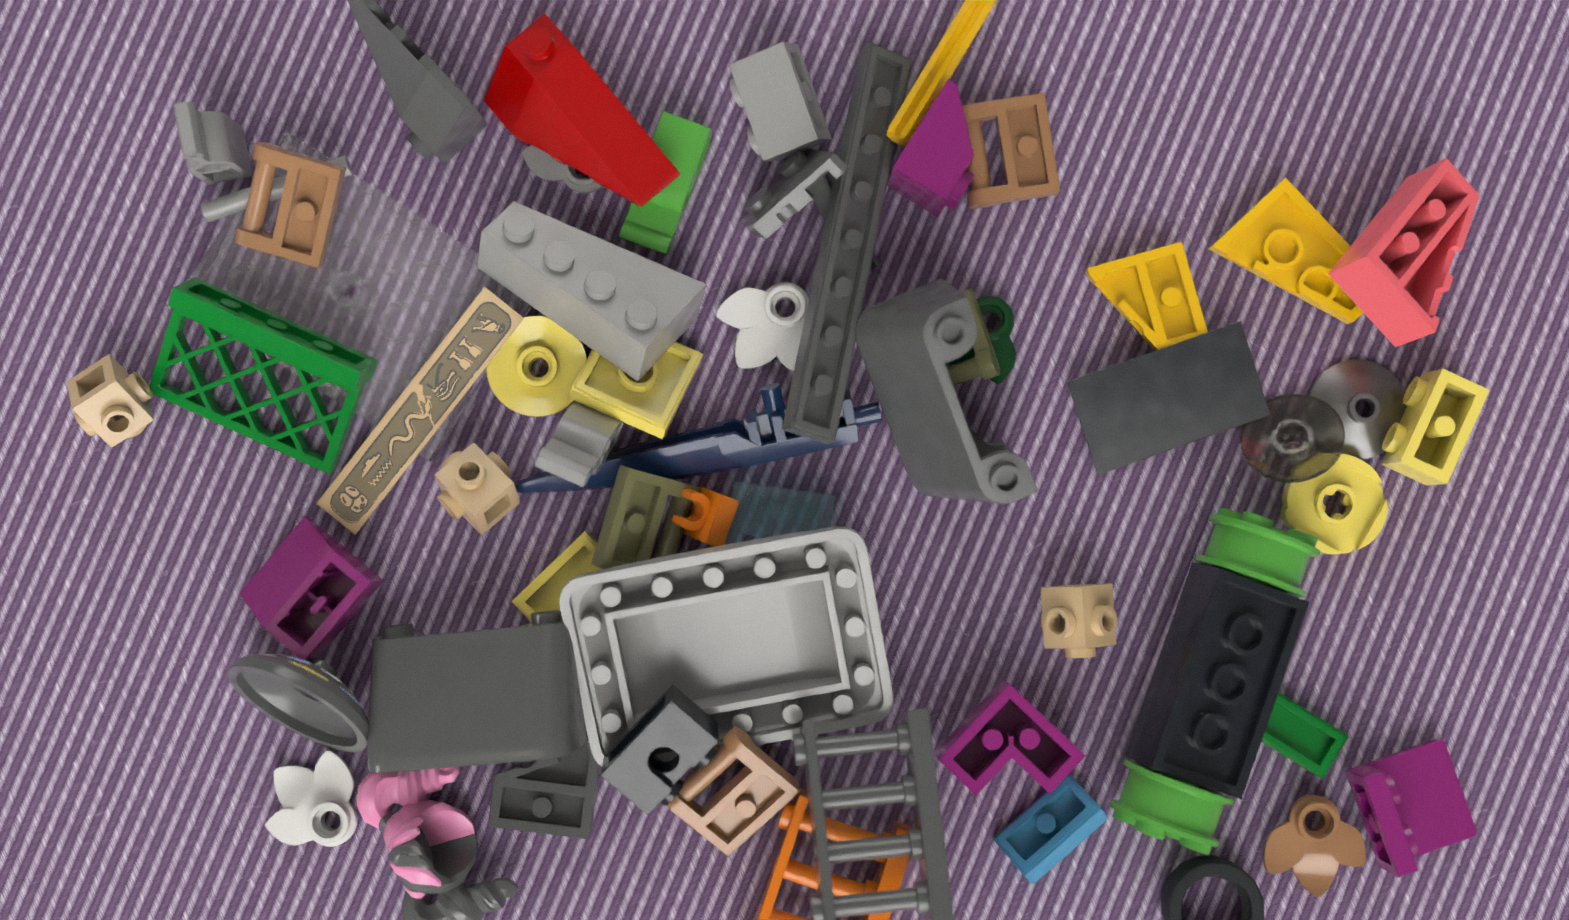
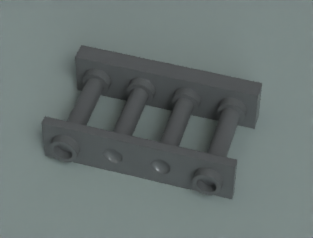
M928 708L905 711L901 714L902 723L895 724L894 729L816 737L814 720H806L800 724L801 734H792L795 766L804 765L816 868L818 893L809 894L812 920H836V918L912 909H916L917 914H925L926 920H954ZM897 750L898 755L906 754L908 775L901 776V781L821 789L818 758ZM902 802L904 807H912L915 828L907 829V834L827 843L824 811ZM908 855L911 861L919 860L921 881L914 882L913 888L833 896L830 864Z

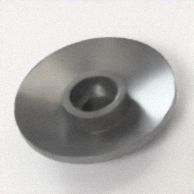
M1355 359L1337 363L1326 369L1315 380L1309 391L1306 404L1309 427L1317 441L1333 454H1347L1359 459L1375 457L1385 452L1382 450V444L1390 427L1395 422L1400 423L1407 407V405L1403 404L1405 392L1397 378L1389 370L1375 362ZM1359 399L1366 400L1370 406V412L1365 418L1360 417L1355 411V405Z

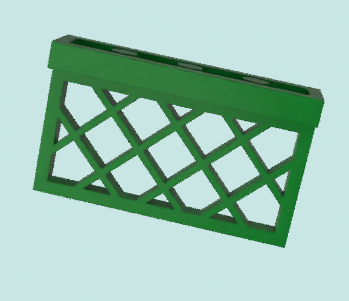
M197 277L173 287L167 305L173 308L149 384L152 393L327 474L332 473L339 460L365 384L373 378L379 360ZM187 318L202 325L210 344L191 350L183 333ZM219 332L228 337L221 338ZM237 340L248 345L256 364L237 371L225 344ZM178 349L180 356L174 358L176 350ZM213 349L226 376L207 383L195 356ZM265 353L272 356L273 358L267 359ZM182 361L196 387L186 392L166 383L171 366ZM283 361L294 366L302 385L283 392L271 365ZM259 370L272 397L252 403L240 377ZM311 374L314 375V376H316V377H319V378L316 379V380H313ZM229 382L241 408L233 412L220 408L211 391L212 388ZM327 382L348 391L343 407L330 413L317 389V386ZM306 391L317 417L298 424L286 398ZM199 394L201 399L194 395ZM275 403L287 429L275 433L264 428L256 411L257 409ZM339 417L335 426L332 419ZM321 424L329 441L326 455L309 448L302 430ZM290 435L292 440L286 438V436Z

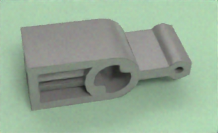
M185 101L173 105L182 156L186 159L189 173L208 185L253 176L244 128L225 113L219 111L200 112L196 109L194 102Z
M574 401L560 419L550 441L545 447H542L534 466L584 487L591 474L596 475L615 448L624 422Z

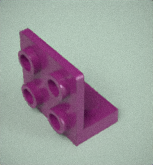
M1434 739L1345 770L1378 865L1397 877L1418 871L1414 857L1472 838L1477 834L1447 746L1443 740Z

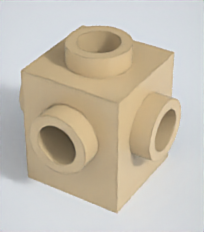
M110 354L66 381L71 407L78 424L88 435L94 436L98 434L111 448L126 438L137 436L149 423L154 421L149 399L153 397L150 387L137 372L129 375Z
M472 443L463 452L457 451L447 457L442 463L440 470L435 474L441 490V494L437 496V499L442 507L455 520L463 516L481 535L520 504L514 482L509 478L512 473L508 466L495 452L492 451L486 455L475 443Z
M1112 583L1040 587L1042 604L1041 627L1044 637V649H1065V658L1096 657V647L1116 645L1117 615L1114 610Z

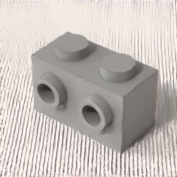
M783 41L729 64L733 75L729 82L731 93L738 106L745 109L750 126L747 127L749 143L753 151L757 155L762 156L763 161H780L790 157L798 150L805 151L832 140L798 44Z

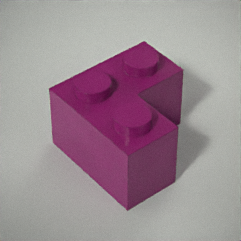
M1003 679L933 752L937 759L975 795L992 780L1011 758L1050 794L1085 757L1053 724Z

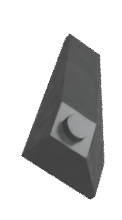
M347 0L400 118L412 130L405 138L425 160L434 154L445 165L488 124L468 97L427 54L420 50L398 24L394 25L391 18L375 0Z

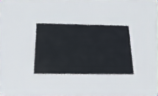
M1241 321L1067 382L1098 475L1270 415Z

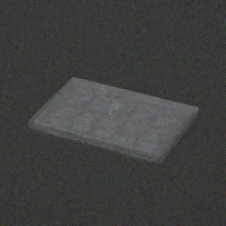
M285 131L277 146L288 151L321 161L332 160L288 131ZM277 167L274 179L286 175L287 170ZM355 174L346 176L343 179L325 262L320 268L235 243L234 237L237 225H243L245 211L230 215L188 279L191 280L197 277L379 360L373 378L365 384L355 414L375 427L484 287L523 318L532 307L477 268L479 258L477 252ZM281 198L269 202L263 230L269 234L274 233ZM356 286L355 294L349 298L350 290ZM265 353V355L268 358H273L272 356ZM283 361L278 362L279 365L298 376L294 366ZM486 368L420 451L419 455L428 461L433 460L487 377ZM311 374L313 380H316V379L319 378V377H316V376H314V375ZM330 382L317 386L318 390L341 405L344 404L347 390Z

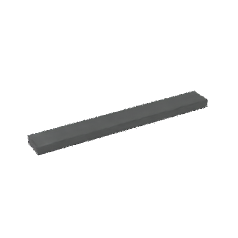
M871 42L862 46L839 152V158L848 166V169L837 179L834 177L782 426L784 431L825 444L834 443L836 440L856 341V325L862 312L895 148V142L887 137V130L904 102L912 64L911 59Z

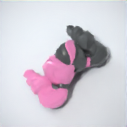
M460 767L387 773L370 772L358 786L356 804L364 822L380 829L383 833L390 865L405 886L406 891L402 902L403 920H482L485 912H495L504 908L506 898L514 897L518 885L508 878L482 881L465 887L463 880L469 874L476 861L479 844L475 835L474 823L461 809L445 802L428 800L429 793L440 791L446 783H453ZM394 804L403 806L396 813H392L391 807ZM439 893L435 902H428L424 897L425 894Z

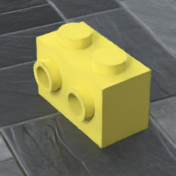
M1443 368L1422 373L1421 377H1415L1409 384L1403 397V404L1407 405L1400 423L1395 422L1383 440L1382 450L1386 451L1381 465L1426 486L1448 484L1490 390Z

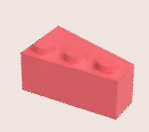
M1447 158L1407 177L1328 273L1394 347L1436 333L1440 318L1435 314L1442 293L1450 290L1454 276L1450 275L1449 271L1455 252L1463 249L1480 196Z

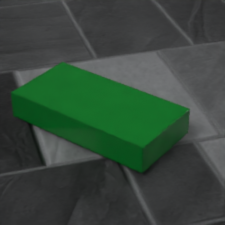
M1278 693L1262 743L1323 779L1349 736L1286 696Z

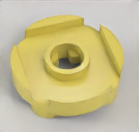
M1347 454L1315 456L1298 466L1288 478L1282 494L1281 519L1289 529L1298 530L1317 537L1316 548L1321 551V554H1343L1361 549L1369 545L1379 535L1387 518V499L1384 500L1383 490L1380 486L1382 481L1378 473L1369 464L1357 457ZM1336 491H1339L1343 494L1340 503L1346 507L1343 515L1334 513L1329 517L1325 513L1326 506L1322 503L1325 495L1332 496Z

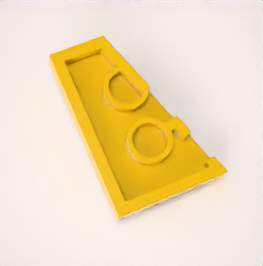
M1286 178L1281 180L1208 248L1346 324L1354 322L1363 314L1362 310L1328 274L1349 249L1350 245Z

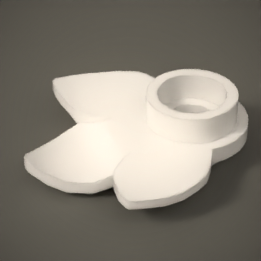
M781 282L771 286L767 291L750 287L743 288L728 297L720 306L716 314L717 318L725 324L740 329L735 345L736 363L739 368H758L771 362L777 356L786 368L794 371L809 301L808 295L800 286L790 282ZM783 299H788L795 305V311L789 317H782L776 312L777 303Z
M330 750L325 751L318 760L315 770L298 765L281 766L274 770L275 791L283 809L269 818L265 827L276 839L293 846L314 840L320 845L333 847L341 845L351 838L356 830L358 821L357 812L350 802L354 789V778L350 768L338 754ZM328 811H334L340 816L341 822L337 829H332L325 823V815Z

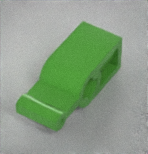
M663 111L652 140L679 171L680 176L644 206L639 207L631 203L619 238L667 256L679 221L688 205L712 141L711 128Z

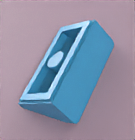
M1069 773L1050 794L1046 791L997 834L993 840L1031 884H1034L1100 827L1108 817Z

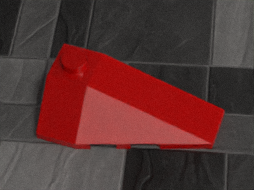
M543 14L505 46L484 102L514 138L527 145L531 144L548 153L557 162L563 165L568 164L588 175L597 184L639 207L644 206L680 176L675 166L546 14Z

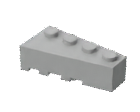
M515 201L481 231L477 268L636 381L643 377L698 317L707 284Z

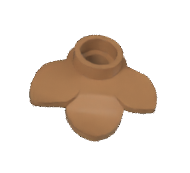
M1315 794L1305 795L1294 802L1289 810L1288 821L1270 831L1263 850V863L1266 872L1277 874L1292 868V872L1299 883L1315 897H1321L1328 890L1336 876L1339 864L1360 867L1364 866L1366 862L1365 842L1357 828L1341 821L1339 811L1333 802ZM1311 811H1318L1320 814V822L1315 828H1307L1305 824V818Z

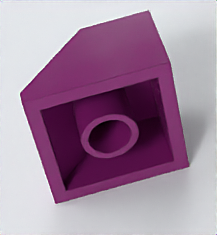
M948 79L894 164L888 182L889 188L937 218L945 206L952 210L956 208L975 176L967 170L974 154L958 85Z

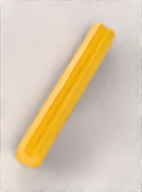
M997 0L964 1L889 125L887 137L891 141L906 147L948 79L950 80Z

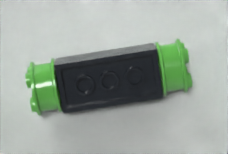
M1219 508L1217 514H1210L1208 518L1209 521L1215 524L1205 554L1196 555L1194 561L1197 563L1192 562L1125 754L1130 759H1125L1123 763L1129 768L1119 800H1110L1109 806L1114 809L1112 817L1133 825V829L1164 840L1165 836L1178 840L1180 845L1206 855L1210 854L1212 846L1219 847L1220 841L1214 837L1224 805L1234 804L1235 799L1230 796L1242 800L1310 603L1301 599L1305 598L1306 592L1300 588L1310 557H1318L1321 552L1316 548L1318 538L1289 528L1287 531L1273 527L1274 521L1266 517L1246 511L1240 514L1225 508Z

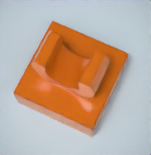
M701 487L700 493L692 489L682 490L681 496L692 500L693 506L687 518L673 514L672 522L684 528L683 534L714 547L724 545L740 501Z

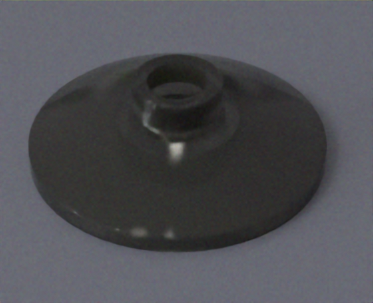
M1285 394L1267 400L1266 403L1270 415L1242 426L1240 445L1246 462L1261 476L1277 482L1298 483L1322 475L1337 462L1345 444L1344 425L1336 410L1325 401L1305 394ZM1290 444L1301 445V447L1296 449H1286Z

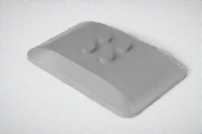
M836 526L754 539L601 569L572 577L564 584L560 593V611L563 623L568 628L573 643L590 749L595 761L601 767L603 758L608 751L672 684L718 723L717 744L719 747L723 744V736L734 726L744 730L757 746L792 739V734H801L800 724L806 720H814L816 735L882 721L893 707L894 695L868 550L863 537L856 530L849 527ZM659 747L652 751L663 762L670 761L678 755L668 747Z

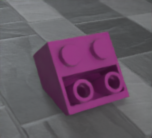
M304 516L239 594L267 632L298 658L309 661L310 658H319L384 580L312 519Z

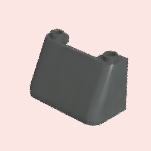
M940 278L863 311L856 325V343L907 475L915 488L922 494L931 497L998 504L1015 502L1037 493L1038 490L1030 468L1021 456L1013 451H1008L1006 444L1001 439L993 443L984 442L977 437L970 426L968 427L945 363L967 353L976 340V321L967 297Z
M549 610L532 613V622L519 627L425 635L424 632H414L413 624H397L382 627L383 635L374 638L372 641L368 713L370 729L366 749L369 772L387 773L553 759L570 755L588 742L573 643L569 630L563 623L561 611Z

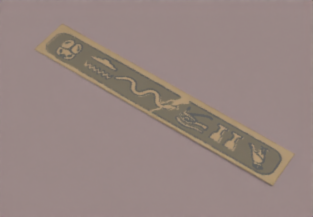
M484 287L316 504L356 535L524 318Z

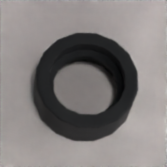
M1216 855L1196 856L1179 864L1167 877L1161 893V914L1163 919L1185 920L1182 902L1189 887L1204 877H1220L1228 880L1240 895L1242 911L1238 920H1264V899L1256 881L1234 862Z

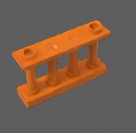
M800 789L795 801L790 800L782 808L777 828L783 829L785 832L756 920H809L773 907L782 879L818 890L816 868L789 859L798 831L802 830L812 834L810 813L806 810L808 804L806 790ZM825 817L827 839L835 842L907 834V829L914 828L913 826L894 821L891 833L882 831L881 835ZM910 856L873 859L881 862L875 882L867 879L865 884L831 873L833 895L842 896L900 889ZM892 912L863 915L862 920H889Z

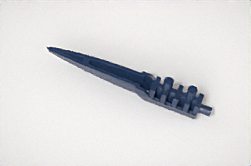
M779 383L767 384L760 388L765 407L764 412L757 413L756 409L746 411L744 423L736 418L717 422L716 425L613 450L596 475L591 474L584 487L547 471L519 480L514 485L518 493L613 488L620 465L674 480L741 467H750L859 442L857 427L882 422L881 411L878 402L854 407L850 389H846L836 440L834 443L825 444L782 430L786 407Z

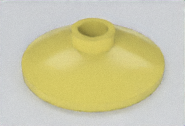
M524 317L523 321L487 365L488 382L495 396L510 410L530 417L550 416L564 410L574 402V400L569 399L570 390L587 360V355L579 339L548 317ZM544 359L548 363V372L543 377H534L531 373V365L535 360Z

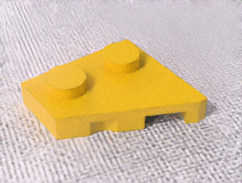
M1182 241L1086 269L1087 278L1155 351L1208 332Z

